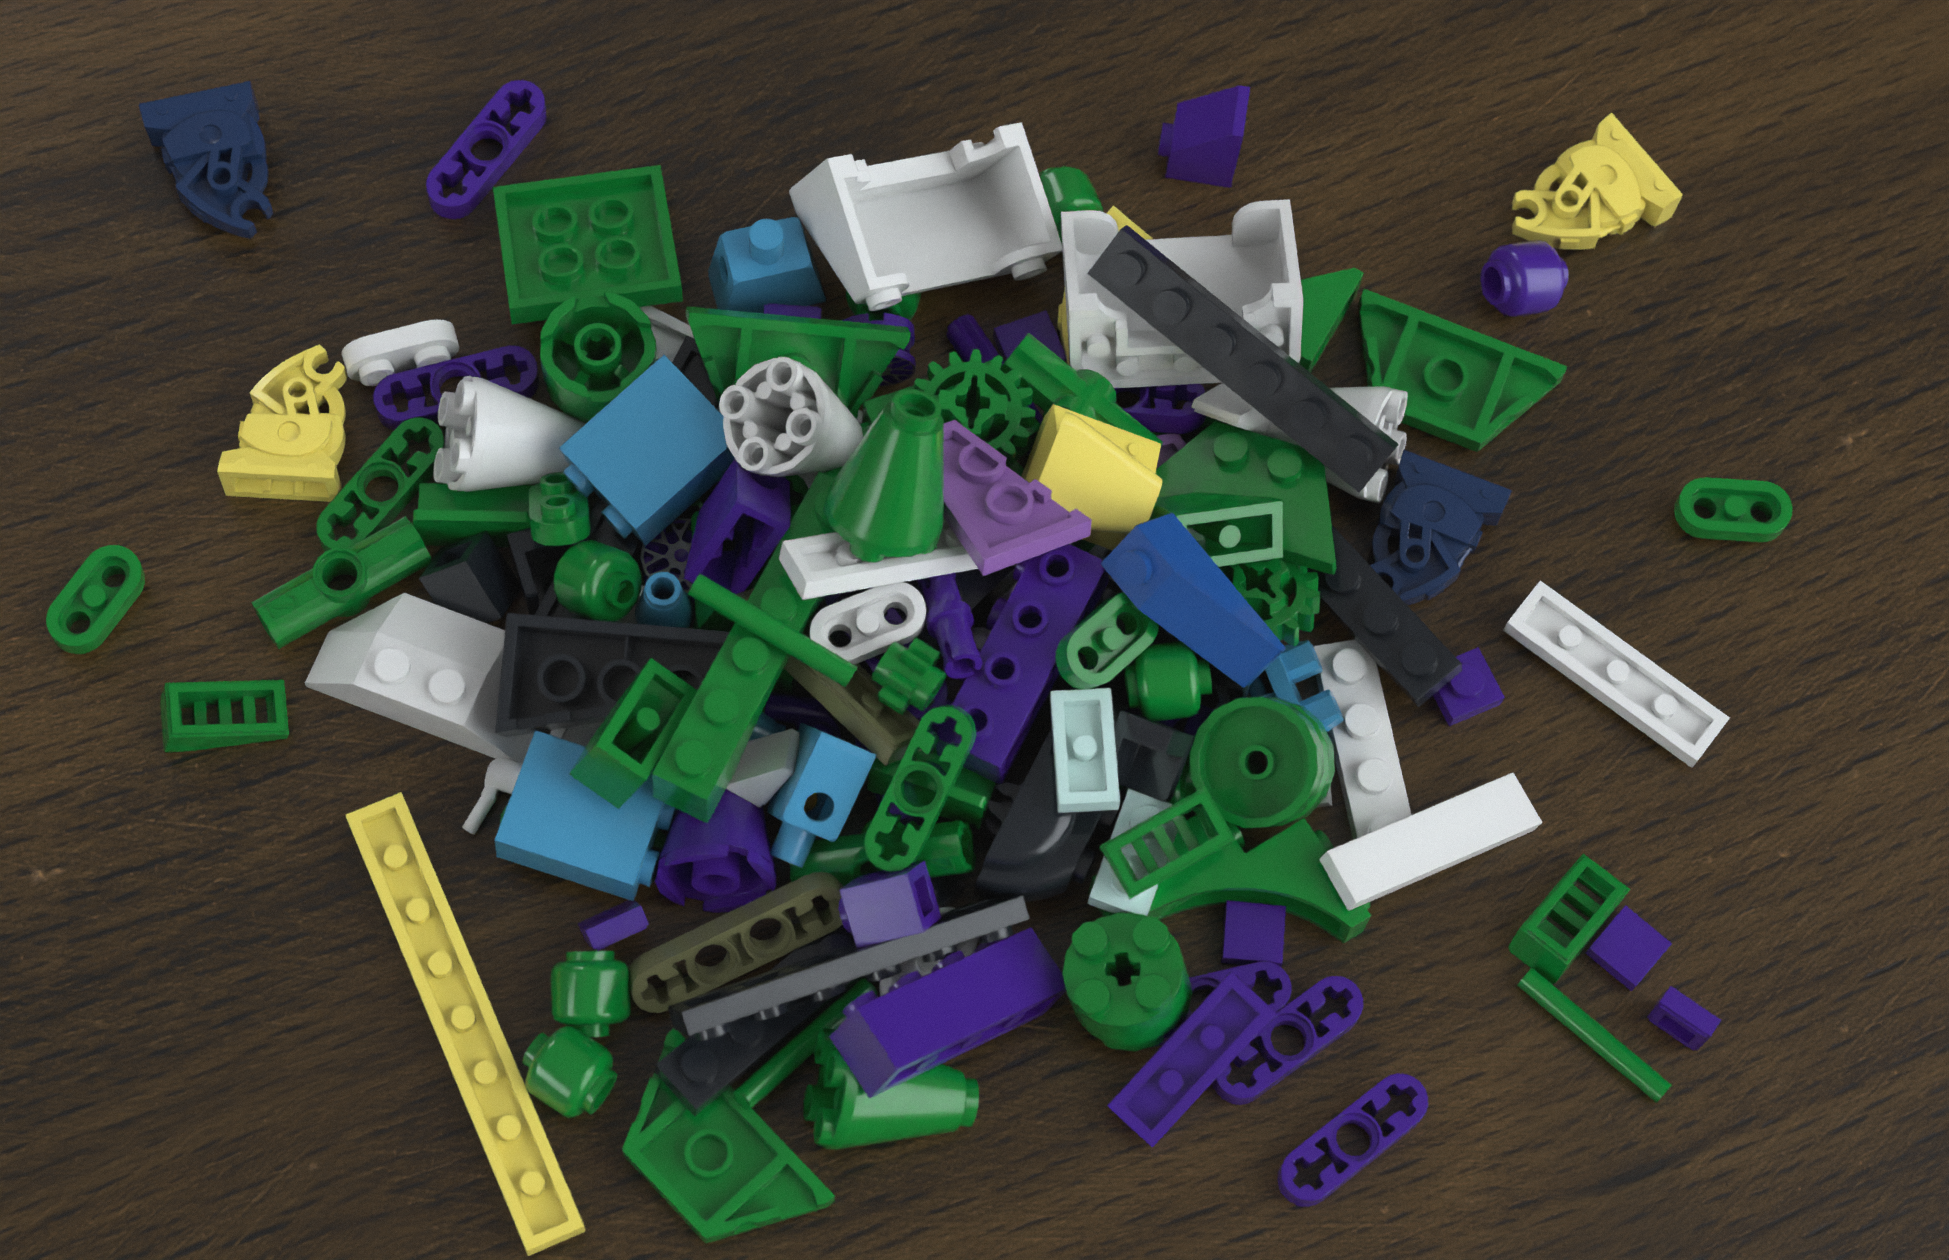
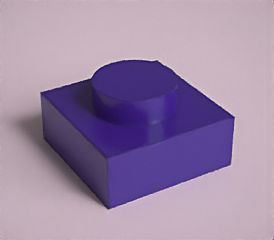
M1479 647L1456 656L1462 664V671L1433 695L1449 727L1501 705L1505 698Z

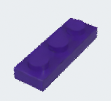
M1230 971L1107 1106L1153 1148L1272 1019L1276 1012L1239 977Z

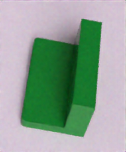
M419 483L418 509L413 511V525L425 546H447L487 531L496 547H509L507 534L530 528L529 489L533 485H518L465 492L450 490L447 484Z
M936 746L933 753L929 755L922 750L916 755L917 759L935 762L948 773L951 763L939 761L940 756L937 755ZM875 758L868 774L867 790L884 796L902 759L885 766L878 758ZM962 767L939 816L952 821L961 820L962 822H968L970 827L980 830L987 811V803L991 800L997 783ZM916 770L906 777L904 793L913 804L920 806L928 805L936 796L937 784L929 773Z

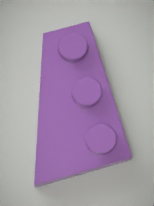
M956 420L944 423V519L983 576L1091 535L1092 520L1076 508L1069 512L1051 499L1052 490L1036 479L1029 483L1006 466V457Z

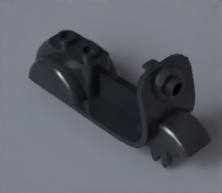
M1108 574V582L1113 586H1118ZM1105 588L1099 601L1102 603L1122 593L1123 590L1121 589L1120 592ZM1117 618V628L1125 634V625L1121 619ZM1159 625L1157 636L1151 644L1180 640ZM1195 652V655H1196V659H1197V660H1198V659H1204L1203 657H1201L1199 654H1197V653ZM1087 661L1083 665L1085 669L1087 668ZM1209 663L1212 694L1203 696L1216 706L1215 709L1237 698H1247L1250 685L1243 688ZM1124 669L1109 682L1093 688H1111L1114 728L1120 711H1126L1128 707ZM1059 675L1054 685L1060 690H1080L1068 684L1061 675ZM1046 700L1039 714L1051 717L1050 700ZM1052 727L1023 784L1017 785L1007 782L997 784L995 792L1011 802L989 800L987 803L989 814L995 820L986 818L984 826L987 833L994 838V841L976 881L973 895L982 898L998 899L999 897L1016 894L1023 896L1024 902H1031L1065 893L1072 880L1082 885L1098 853L1089 848L1097 830L1100 829L1109 833L1123 804L1122 800H1120L1119 810L1058 813Z

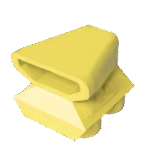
M1053 404L1042 420L1021 477L1029 483L1034 479L1038 480L1052 490L1051 499L1069 512L1076 508L1092 520L1091 535L1082 540L1114 550L1136 525L1147 522L1150 519L1162 486V478L1155 474L1161 443Z

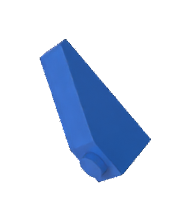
M1173 513L1136 525L1101 563L1138 610L1243 688L1249 686L1286 649Z

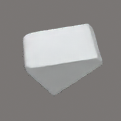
M1224 383L1195 398L1191 407L1195 409L1194 412L1259 434L1267 432L1270 424L1266 417Z
M789 729L748 741L727 789L759 808L765 805L794 773L800 741L799 732Z

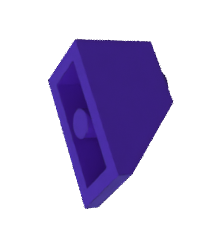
M1238 85L1177 104L1174 123L1163 122L1159 141L1158 156L1168 157L1165 178L1231 188L1244 135L1250 87Z

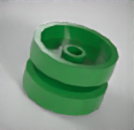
M1237 698L1215 709L1198 728L1190 750L1191 780L1196 791L1206 787L1226 822L1243 828L1288 826L1310 815L1327 796L1335 773L1334 746L1323 723L1304 706L1282 698ZM1259 752H1263L1268 759V766L1261 774L1263 765L1256 759Z

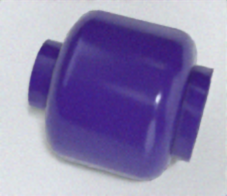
M1531 240L1502 245L1492 252L1481 272V287L1486 300L1491 305H1494L1503 315L1512 317L1547 312L1556 307L1568 283V268L1565 261L1559 257L1556 250L1546 241Z

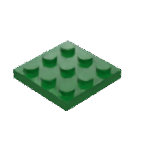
M661 165L493 187L512 324L547 320L554 309L573 296L580 300L589 296L605 297L604 292H613L633 301L638 307L683 301L682 285Z

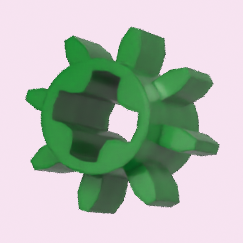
M915 637L909 648L904 647L897 641L893 642L879 661L871 677L873 681L882 686L877 695L879 697L878 701L902 716L910 704L922 712L925 711L937 695L947 676V673L936 667L941 658L939 656L940 652Z

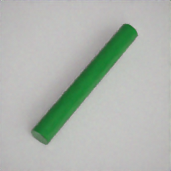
M702 574L698 575L688 592V595L845 688L858 668L856 665Z
M1531 968L1517 984L1520 989L1656 1103L1672 1086L1665 1078L1534 968Z
M865 978L857 981L733 1092L736 1101L746 1110L753 1108L814 1053L815 1041L820 1028L834 1029L837 1025L840 1026L846 1019L843 1013L844 1008L861 995L870 991H874L878 995L874 985L871 982H867Z

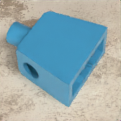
M790 217L776 221L761 219L752 226L727 231L719 236L708 270V277L717 309L764 313V305H768V303L808 306L826 301L812 248L800 218Z
M801 723L797 731L799 732L800 741L794 773L771 797L767 813L783 821L770 854L803 868L816 835L831 842H835L872 767L876 754ZM816 793L817 802L815 807L805 813L804 804L806 799Z

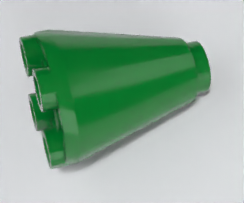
M906 389L896 393L893 400H890L884 406L828 488L823 512L830 526L845 541L850 543V551L855 557L867 562H879L885 556L911 557L917 554H929L937 547L944 519V421L941 416L940 403L926 392Z
M837 1025L834 1029H819L814 1051L815 1062L820 1064L817 1085L809 1084L806 1088L803 1101V1117L805 1121L814 1122V1142L820 1144L824 1149L838 1150L955 1132L959 1126L971 1127L973 1125L979 1103V1087L976 1079L965 1078L960 1070L940 1064L869 1099L830 1039L832 1033L839 1026Z

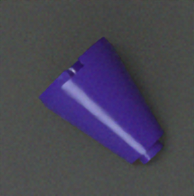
M726 788L708 823L676 809L656 865L655 883L659 892L673 903L684 907L685 897L704 901L703 911L720 913L731 912L766 895V891L769 889L774 891L776 887V869L773 855L770 854L771 845L763 805L759 808Z

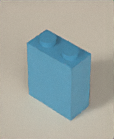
M665 355L659 358L559 447L569 464L563 471L566 478L585 497H588L594 491L607 505L601 511V514L623 538L632 532L645 546L718 482L735 458L726 445L723 428L724 416Z
M535 730L495 838L496 857L634 901L639 884L649 887L656 872V865L661 852L652 850L659 829L669 831L676 808L653 797L652 773L654 769L647 780L618 809L569 775L586 746Z

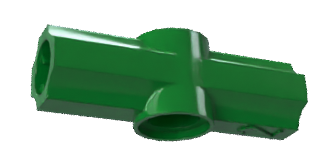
M1030 333L1025 336L1003 363L1001 371L1005 374L1017 368L1022 372L1021 381L1017 389L1032 388V401L1045 411L1043 416L1046 415L1054 404L1161 443L1162 446L1163 441L1115 403L1117 400L1116 392L1112 384L1104 376L1089 369L1074 370Z
M405 516L348 549L333 548L325 551L318 557L312 569L251 602L268 636L276 647L280 649L337 616L350 617L359 614L367 607L372 596L428 566L432 559L421 536ZM340 575H351L356 578L355 583L350 588L342 591L333 590L328 587L330 582Z
M872 820L863 826L860 834L840 836L835 842L826 839L814 840L803 868L789 863L791 882L811 873L826 872L837 877L844 887L858 876L882 871V869L876 867L869 860L864 846L865 836ZM958 820L936 823L920 856L915 861L925 860L930 878L973 872L976 856L974 836L968 822ZM900 821L894 831L888 834L881 832L879 840L886 844L884 855L888 858H892L898 852L908 853L909 846L902 841V835L907 826Z

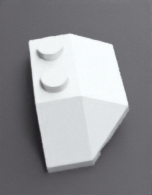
M403 593L329 631L305 681V685L308 688L495 759L506 758L523 764L534 733L504 737L495 733L505 630L407 593Z

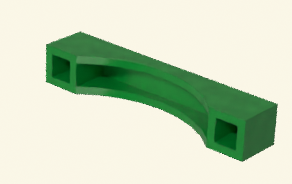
M820 471L795 513L789 529L779 542L747 600L749 603L802 634L825 596L802 600L781 564L779 556L782 541L836 532L830 526L823 512L828 488L834 478ZM737 623L734 624L652 773L654 798L708 823L738 767L759 716L790 657L789 654Z

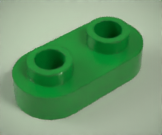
M553 472L542 476L539 480L540 482L529 489L531 538L539 544L549 546L569 545L587 538L590 535L588 497L581 494L563 472Z
M1710 477L1697 478L1686 484L1674 506L1676 521L1691 536L1702 539L1768 542L1774 540L1784 531L1791 520L1793 512L1792 502L1788 494L1774 483ZM1703 506L1707 508L1711 518L1699 517L1695 513L1694 507ZM1750 510L1762 511L1767 517V522L1756 521L1751 516Z
M107 545L95 550L50 605L46 616V625L53 641L59 648L72 654H85L95 650L106 640L139 597L145 585V574L138 557L130 549L120 545ZM114 574L125 576V580L120 586H106V581L110 576ZM78 620H88L90 622L88 629L82 633L76 634L70 631L72 624Z
M1124 592L1119 593L1102 602L1061 639L1056 650L1058 671L1068 684L1077 689H1093L1112 680L1155 640L1159 624L1138 610ZM1117 618L1123 621L1125 625V634H1123L1121 630L1117 628ZM1078 652L1082 653L1086 658V669L1079 661Z

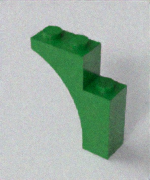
M1196 815L1186 820L1200 845L1210 840ZM1305 818L1247 853H1244L1242 850L1245 847V841L1238 827L1235 824L1226 822L1235 837V841L1159 883L1147 917H1156L1158 920H1161L1176 913L1199 907L1222 905L1227 900L1286 906L1287 913L1311 922L1327 931L1343 944L1362 933L1371 917V914L1368 912L1370 902L1350 911L1347 910L1319 860L1326 851L1334 847L1324 832L1319 829L1313 831ZM1177 831L1173 845L1179 856H1182L1189 852ZM1097 874L1092 877L1088 891L1089 896L1091 894ZM1098 908L1103 917L1114 914Z

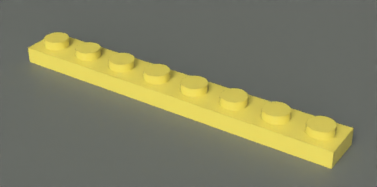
M402 792L346 814L347 822L528 1256L585 1232V1226Z

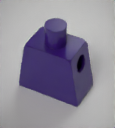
M734 459L698 514L684 579L694 583L698 575L702 574L734 594L744 592L790 527V482L785 477L765 476L750 472ZM726 537L733 541L734 548L731 551L723 550V543Z

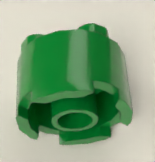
M604 292L605 297L589 296L577 300L576 296L568 298L550 313L541 330L540 360L544 382L550 398L565 414L584 423L590 421L658 360L656 340L648 316L633 301L613 292Z
M1119 912L1098 918L1093 922H1085L1073 933L1072 943L1066 951L1062 975L1068 998L1081 1025L1091 1035L1102 1040L1104 1045L1111 1049L1138 1051L1157 1046L1163 1042V1036L1176 1027L1181 1017L1185 1019L1189 1012L1192 994L1190 979L1179 944L1168 931L1167 926L1156 917ZM1131 978L1132 984L1119 986V983L1123 980Z

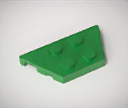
M1363 289L1358 311L1368 387L1385 386L1406 391L1408 399L1401 423L1475 452L1481 450L1561 382L1567 369L1565 365L1367 289Z
M686 307V317L718 403L724 390L729 386L735 385L737 380L754 365L772 358L788 357L815 371L857 419L860 406L864 401L873 396L884 380L881 375L900 348L902 350L905 349L911 335L909 329L903 326Z
M1214 421L1156 469L1155 474L1162 478V486L1158 497L1205 492L1271 497L1282 500L1283 558L1279 559L1334 575L1337 566L1325 465L1302 446Z
M674 1028L666 1036L659 1061L686 1040ZM654 1072L642 1097V1104L636 1120L632 1123L623 1145L622 1154L705 1243L827 1208L835 1201V1195L752 1108L746 1110L736 1101L733 1095L735 1090L732 1087L727 1089L694 1117Z

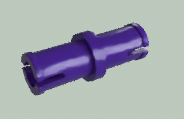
M955 573L929 577L930 582H928L927 578L917 579L928 609L925 623L929 635L937 639L946 675L955 679L972 676L975 673L969 659L972 661L973 668L980 670L983 661L971 631L974 623L970 606L961 599L955 580Z

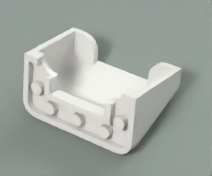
M1022 122L997 127L993 130L995 138L986 145L983 142L972 144L970 139L961 141L949 151L871 166L866 165L865 159L854 161L852 154L827 158L789 190L796 214L856 304L867 303L869 311H876L901 302V296L1011 273L1014 280H1024L1037 276L1047 270L1044 262L1063 251L1062 243Z
M1290 199L1257 201L1242 207L1234 215L1232 235L1146 240L1299 363L1301 357L1303 293ZM1101 211L1061 212L1070 366L1076 371L1079 369H1089L1098 372L1112 384L1113 388L1222 383L1087 274L1119 232L1116 221L1110 215Z

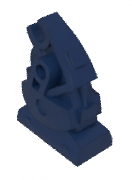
M251 81L140 103V112L150 142L154 147H165L161 148L168 174L173 173L176 179L175 183L177 185L175 187L183 204L204 223H209L228 233L251 239L257 231L253 222L242 218L243 214L247 210L258 209L267 220L274 214L270 201L262 194L266 188L269 176L266 163L267 151L262 132L257 124L260 120L259 108ZM248 170H252L251 179L247 183Z
M1403 450L1394 480L1396 487L1388 494L1382 505L1378 526L1373 535L1372 554L1376 563L1370 566L1381 578L1386 579L1390 583L1392 590L1406 605H1411L1422 600L1432 599L1444 592L1445 588L1458 579L1461 571L1460 568L1464 564L1463 561L1470 552L1474 554L1483 533L1480 531L1482 525L1497 526L1512 490ZM1390 536L1396 538V552L1392 554L1388 550V539Z

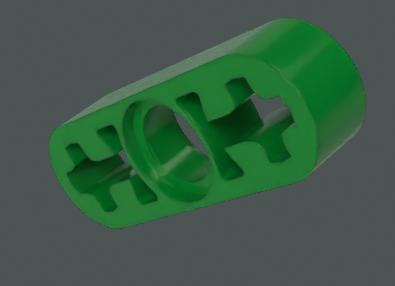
M420 417L402 422L321 512L317 520L316 529L324 552L333 548L348 549L389 526L419 492V483H427L434 475V462L439 448L445 447L443 433L435 422ZM425 438H428L431 452L427 455L421 451L414 453L406 463L408 472L411 474L410 477H407L401 465L410 455L408 442L412 439L417 443H421ZM380 476L390 477L399 485L395 496L384 502L374 501L365 494L368 483ZM357 501L363 512L353 524L356 537L351 540L347 536H342L335 541L333 526L338 523L340 526L346 527L355 519L357 511L353 502ZM367 514L374 518L372 520L369 519Z
M943 705L930 710L921 719L865 836L864 846L867 857L876 867L885 871H899L913 864L920 856L975 742V723L964 709L954 705ZM949 717H952L957 721L955 731L962 736L960 744H948L939 758V761L951 763L949 771L946 773L935 762L917 759L916 755L920 748L927 755L933 753L939 736L931 731L933 723L942 724ZM913 771H925L936 781L937 793L934 800L928 805L920 806L913 804L904 793L905 779ZM894 803L902 812L908 815L924 817V822L921 828L914 821L908 823L902 835V841L909 846L908 853L898 852L892 858H888L884 855L886 844L879 840L881 832L888 834L894 831L902 815L890 813Z

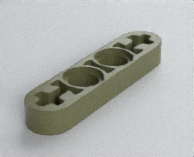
M815 872L805 875L643 953L629 967L630 989L634 1002L640 1009L647 1012L661 1013L668 1011V1006L702 995L833 932L843 925L839 914L842 883L837 877L826 872ZM822 895L829 906L824 910L818 911L817 907L813 905L812 899ZM791 907H794L796 916L800 920L795 925L792 924L787 910ZM774 918L782 923L778 934L771 939L757 940L749 935L750 929L759 920ZM714 944L727 949L725 958L717 965L710 967L702 966L695 961V956L705 946ZM681 960L685 961L689 974L685 978H683L681 969L677 966V962ZM657 974L662 981L665 980L666 985L655 989L651 983H648L647 978Z

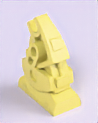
M1610 113L1598 125L1592 140L1572 146L1561 154L1555 164L1549 166L1541 173L1534 190H1522L1515 193L1512 201V210L1527 208L1534 213L1535 218L1523 219L1516 216L1512 225V234L1529 241H1546L1549 245L1558 249H1594L1599 238L1606 236L1607 233L1610 235L1616 233L1624 234L1634 226L1640 217L1653 227L1667 221L1673 216L1683 194L1618 119ZM1556 181L1561 185L1557 191H1549Z
M321 345L298 353L274 367L250 391L253 406L250 411L251 414L247 415L245 421H240L238 433L240 448L223 451L217 472L226 496L331 502L342 490L336 466L345 448L346 436L343 424L346 410L343 398L338 390L344 385L348 376L345 366L339 361L335 363L333 370L329 373L320 374L316 372L320 365L329 361L327 351ZM326 401L329 405V413H320L319 407Z

